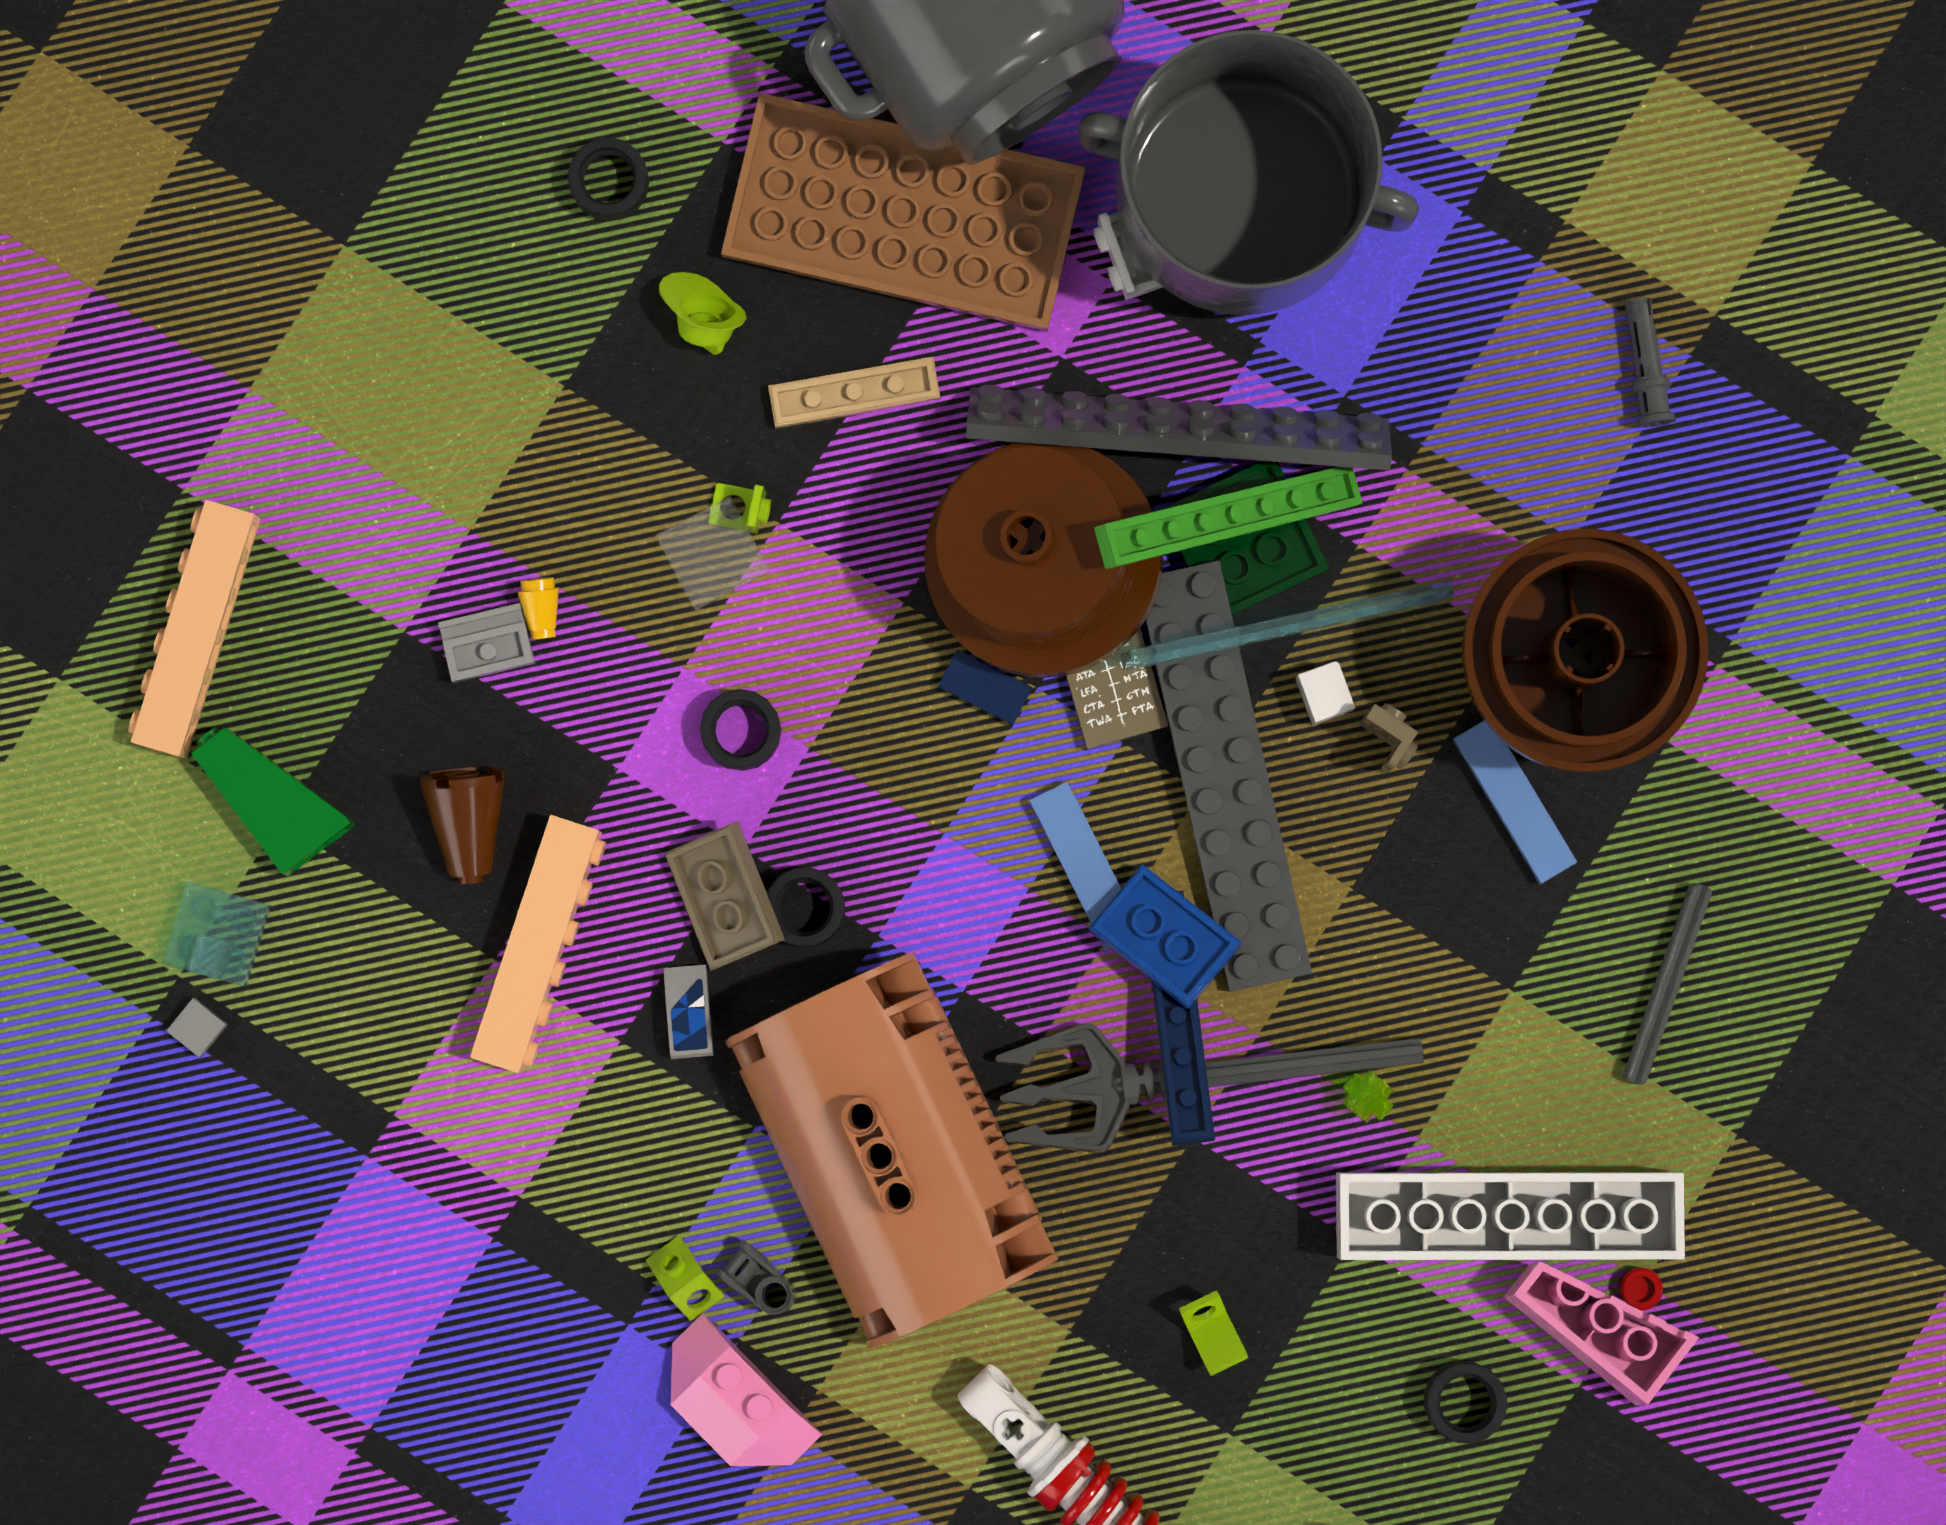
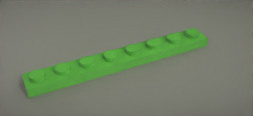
M1338 466L1094 527L1105 570L1351 508L1361 505L1363 502L1353 468Z

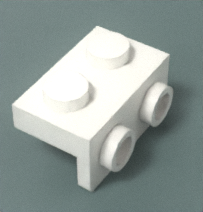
M1107 212L1098 215L1097 223L1099 227L1094 228L1093 233L1100 252L1108 251L1113 266L1107 268L1114 291L1122 290L1125 300L1162 288L1163 286L1151 277L1132 252L1124 235L1118 212L1109 216Z

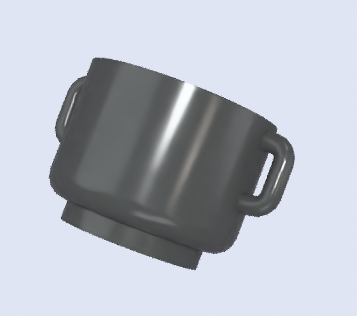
M827 0L823 12L829 21L818 27L809 36L805 46V62L810 73L832 106L842 116L852 120H868L888 109L906 137L915 146L927 151H946L957 148L965 162L972 165L1007 150L1059 117L1094 90L1117 68L1122 58L1111 40L1118 32L1123 21L1124 1ZM842 42L874 87L863 95H857L830 56V51Z
M1242 30L1221 33L1199 40L1170 57L1153 73L1137 95L1128 118L1094 112L1087 114L1079 124L1078 138L1086 150L1119 161L1116 179V200L1119 219L1126 240L1140 264L1166 290L1194 306L1209 311L1233 315H1253L1292 306L1320 290L1339 272L1352 254L1365 226L1401 232L1412 226L1419 211L1417 201L1411 195L1380 185L1382 176V145L1379 129L1373 110L1356 81L1328 54L1303 40L1285 34L1260 30Z

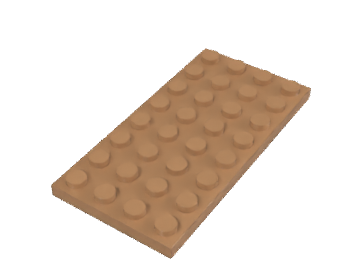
M759 93L721 256L1048 332L1086 167L1008 149L987 160L969 165L965 162L957 148L946 151H927L915 146L906 137L898 124L873 118L868 120H852L842 116L837 110Z

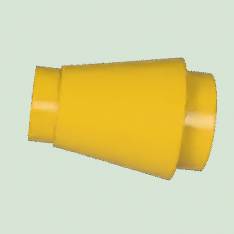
M554 577L521 580V591H517L528 630L530 631V638L544 639L556 637L555 628L559 587H555Z

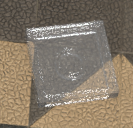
M731 497L656 535L696 611L770 572Z

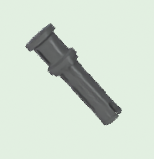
M1647 297L1628 300L1624 303L1636 366L1637 379L1633 380L1632 388L1634 393H1638L1641 418L1638 419V426L1648 428L1673 423L1676 421L1675 413L1670 412L1667 394L1670 380L1667 378V375L1662 373L1653 319L1652 300Z

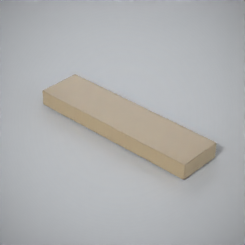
M933 357L768 386L776 429L941 400Z

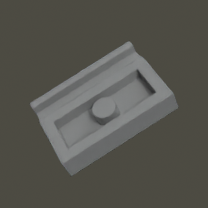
M521 603L438 622L453 683L536 664Z

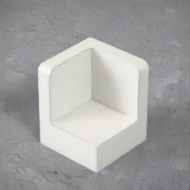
M1332 662L1301 673L1295 678L1312 726L1347 714L1355 709L1338 662Z

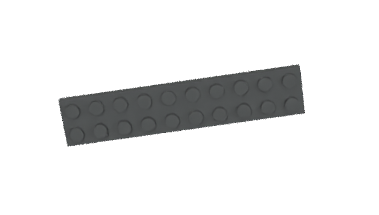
M983 385L979 388L971 387L966 428L967 439L1390 470L1392 450L1389 419L1381 418L1373 413L1348 416L1339 415L1331 410H1319L1315 413L1297 412L1290 407H1277L1273 410L1255 409V407L1249 404L1242 403L1234 404L1231 407L1214 406L1212 403L1202 400L1192 401L1188 404L1171 402L1161 397L1135 400L1120 394L1095 397L1087 396L1079 391L1055 394L1045 393V391L1038 388H1025L1022 391L1004 390L997 385Z
M1220 560L1162 573L1159 591L1145 621L1212 919L1242 942L1241 947L1223 967L1228 991L1232 992L1312 974Z

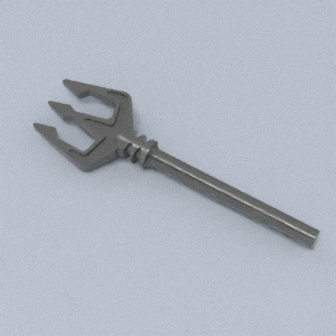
M1090 1023L1078 1025L997 1055L995 1060L999 1064L1029 1066L1037 1053L1077 1047L1083 1048L1091 1065L1089 1073L1044 1088L1029 1084L1001 1095L1000 1101L1034 1106L1042 1100L1092 1104L1097 1110L1095 1126L1090 1132L1047 1135L1035 1124L1007 1133L1004 1136L1005 1141L1092 1153L1107 1151L1129 1110V1105L1138 1104L1139 1096L1146 1095L1149 1103H1152L1153 1094L1161 1093L1162 1098L1166 1101L1161 1059L1159 1068L1152 1069L1149 1062L1145 1061L1144 1070H1136L1133 1062L1124 1063V1059L1102 1032ZM1421 1038L1206 1062L1205 1064L1208 1087L1211 1088L1424 1063Z

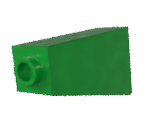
M213 728L197 740L196 743L199 747L191 753L282 875L290 876L356 826L350 817L233 731L227 728L221 731Z

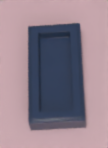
M958 649L938 685V688L1012 726L1032 690L1031 686Z

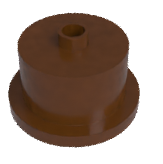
M1018 442L996 449L971 464L954 480L940 499L932 516L925 542L924 562L927 586L936 611L947 629L967 650L985 663L1000 670L1026 677L1048 678L1075 674L1089 669L1117 653L1138 632L1154 605L1160 587L1163 567L1162 555L1105 570L1094 527L1153 512L1141 489L1126 471L1108 457L1091 448Z
M1600 529L1564 530L1548 534L1522 546L1501 562L1484 581L1473 600L1464 627L1462 641L1464 675L1473 703L1481 717L1500 740L1515 752L1531 761L1557 770L1569 772L1606 771L1628 765L1653 753L1665 744L1688 719L1698 701L1706 677L1708 665L1707 628L1702 610L1690 585L1672 563L1655 549L1632 537L1613 531ZM1566 641H1574L1576 643L1571 647ZM1586 653H1587V656H1588V661L1583 658V656H1584ZM1575 670L1579 676L1572 674V672Z

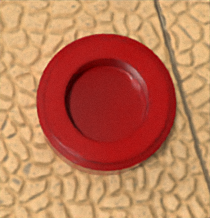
M1635 1267L1622 1275L1618 1291L1620 1298L1627 1302L1626 1304L1643 1311L1651 1309L1658 1304L1663 1294V1285L1661 1279L1654 1271L1643 1267Z

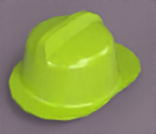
M688 272L671 273L663 277L659 284L660 296L677 315L680 336L686 342L701 346L714 355L720 354L723 351L724 345L731 338L734 329L743 325L746 320L745 311L732 301L716 284L703 276Z

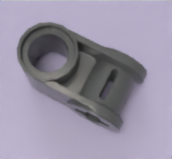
M742 1239L738 1243L740 1249L724 1268L718 1267L715 1273L765 1313L776 1315L788 1311L796 1301L794 1284L777 1270L760 1251ZM749 1259V1263L747 1264V1266L742 1270V1272L739 1275H737L738 1271ZM771 1283H779L786 1289L787 1299L781 1307H773L765 1299V1290Z

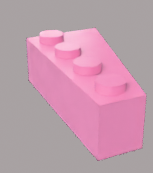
M1541 1261L1528 1264L1504 1295L1505 1299L1634 1405H1648L1699 1339L1698 1336L1690 1332L1680 1330L1652 1314H1647L1626 1304L1627 1302L1592 1288L1589 1284Z

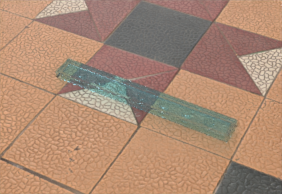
M1451 580L1130 650L1120 655L1123 670L1130 671L1438 603L1451 598L1454 592Z

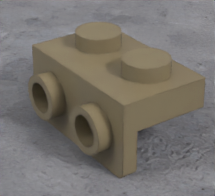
M1387 703L1383 707L1374 704L1367 711L1359 725L1393 747V750L1380 769L1387 773L1395 767L1401 770L1403 766L1407 765L1419 746L1413 742L1418 731L1404 723L1407 716Z

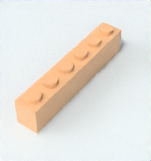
M205 500L203 509H196L191 523V532L195 533L190 549H184L179 561L178 572L183 573L178 589L173 588L166 604V612L170 613L166 629L161 628L158 631L154 642L153 652L158 654L153 670L148 669L142 681L141 693L145 694L141 710L135 709L129 723L128 732L133 734L131 743L180 758H188L261 519L255 514L209 500Z
M550 815L470 1058L515 1073H523L525 1066L532 1068L539 1049V1043L533 1042L538 1026H546L553 1003L547 1002L551 986L559 987L565 971L566 963L560 961L565 945L572 947L578 932L579 922L573 921L578 905L585 906L591 893L593 882L587 881L591 865L599 866L605 850L606 842L600 840L601 831Z

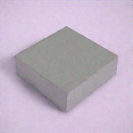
M192 998L167 1029V1032L195 1055L202 1057L228 1024L199 1000Z

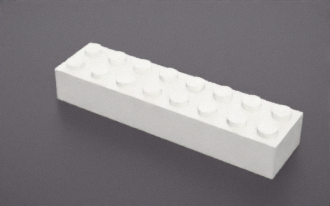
M1336 1172L1337 1258L1340 1260L1685 1259L1684 1173Z

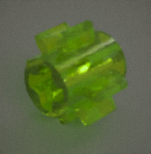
M1370 1070L1363 1078L1354 1073L1342 1087L1349 1094L1342 1104L1365 1123L1372 1116L1382 1121L1394 1106L1387 1100L1394 1090Z

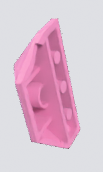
M704 1313L672 1343L671 1406L730 1466L792 1465L822 1435Z

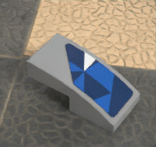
M706 964L664 968L671 1059L714 1056Z

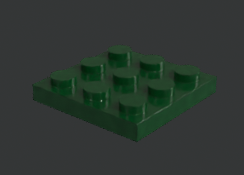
M1261 461L1161 510L1285 480L1286 477L1278 462ZM1306 519L1180 551L1187 567L1220 560L1232 616L1329 570V566Z

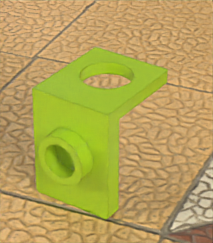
M717 483L709 524L758 534L760 523L767 524L772 500L765 498L766 491L764 486L755 485L754 490ZM732 495L742 498L746 506L744 514L734 520L726 518L721 512L723 500Z
M680 1235L646 1260L669 1299L690 1321L696 1319L724 1298L723 1292L703 1271ZM701 1289L708 1290L707 1296L701 1302L693 1305L687 1304L688 1298L694 1292Z
M1214 1291L1179 1308L1185 1325L1210 1376L1248 1359L1247 1352L1226 1312L1218 1291ZM1212 1306L1207 1312L1195 1316L1193 1315L1196 1311L1203 1307Z

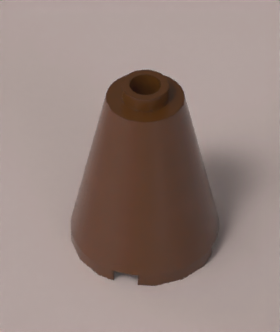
M476 766L431 771L429 772L430 777L423 774L420 775V786L449 876L458 877L459 884L483 882V875L491 873L505 784L504 769L488 766V775H479V771H476Z

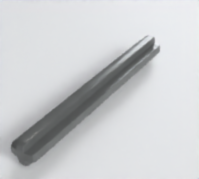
M1691 883L1688 887L1623 1073V1078L1634 1084L1644 1085L1648 1079L1712 895V890L1707 886Z

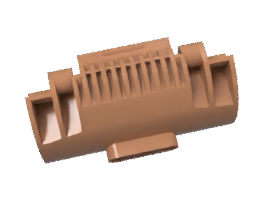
M914 952L889 961L821 992L733 1035L725 1041L727 1047L733 1049L742 1069L739 1071L849 1308L854 1318H858L868 1338L865 1341L868 1348L882 1345L953 1314L1058 1260L1041 1223L1040 1213L934 989L930 988ZM857 1104H865L872 1110L873 1122L869 1127H860L853 1121L852 1111ZM877 1143L884 1144L891 1150L892 1161L887 1167H879L871 1160V1149ZM893 1184H903L910 1190L911 1198L907 1206H897L890 1200L889 1189Z

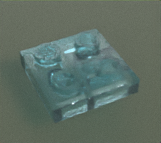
M187 881L163 963L247 987L271 905Z

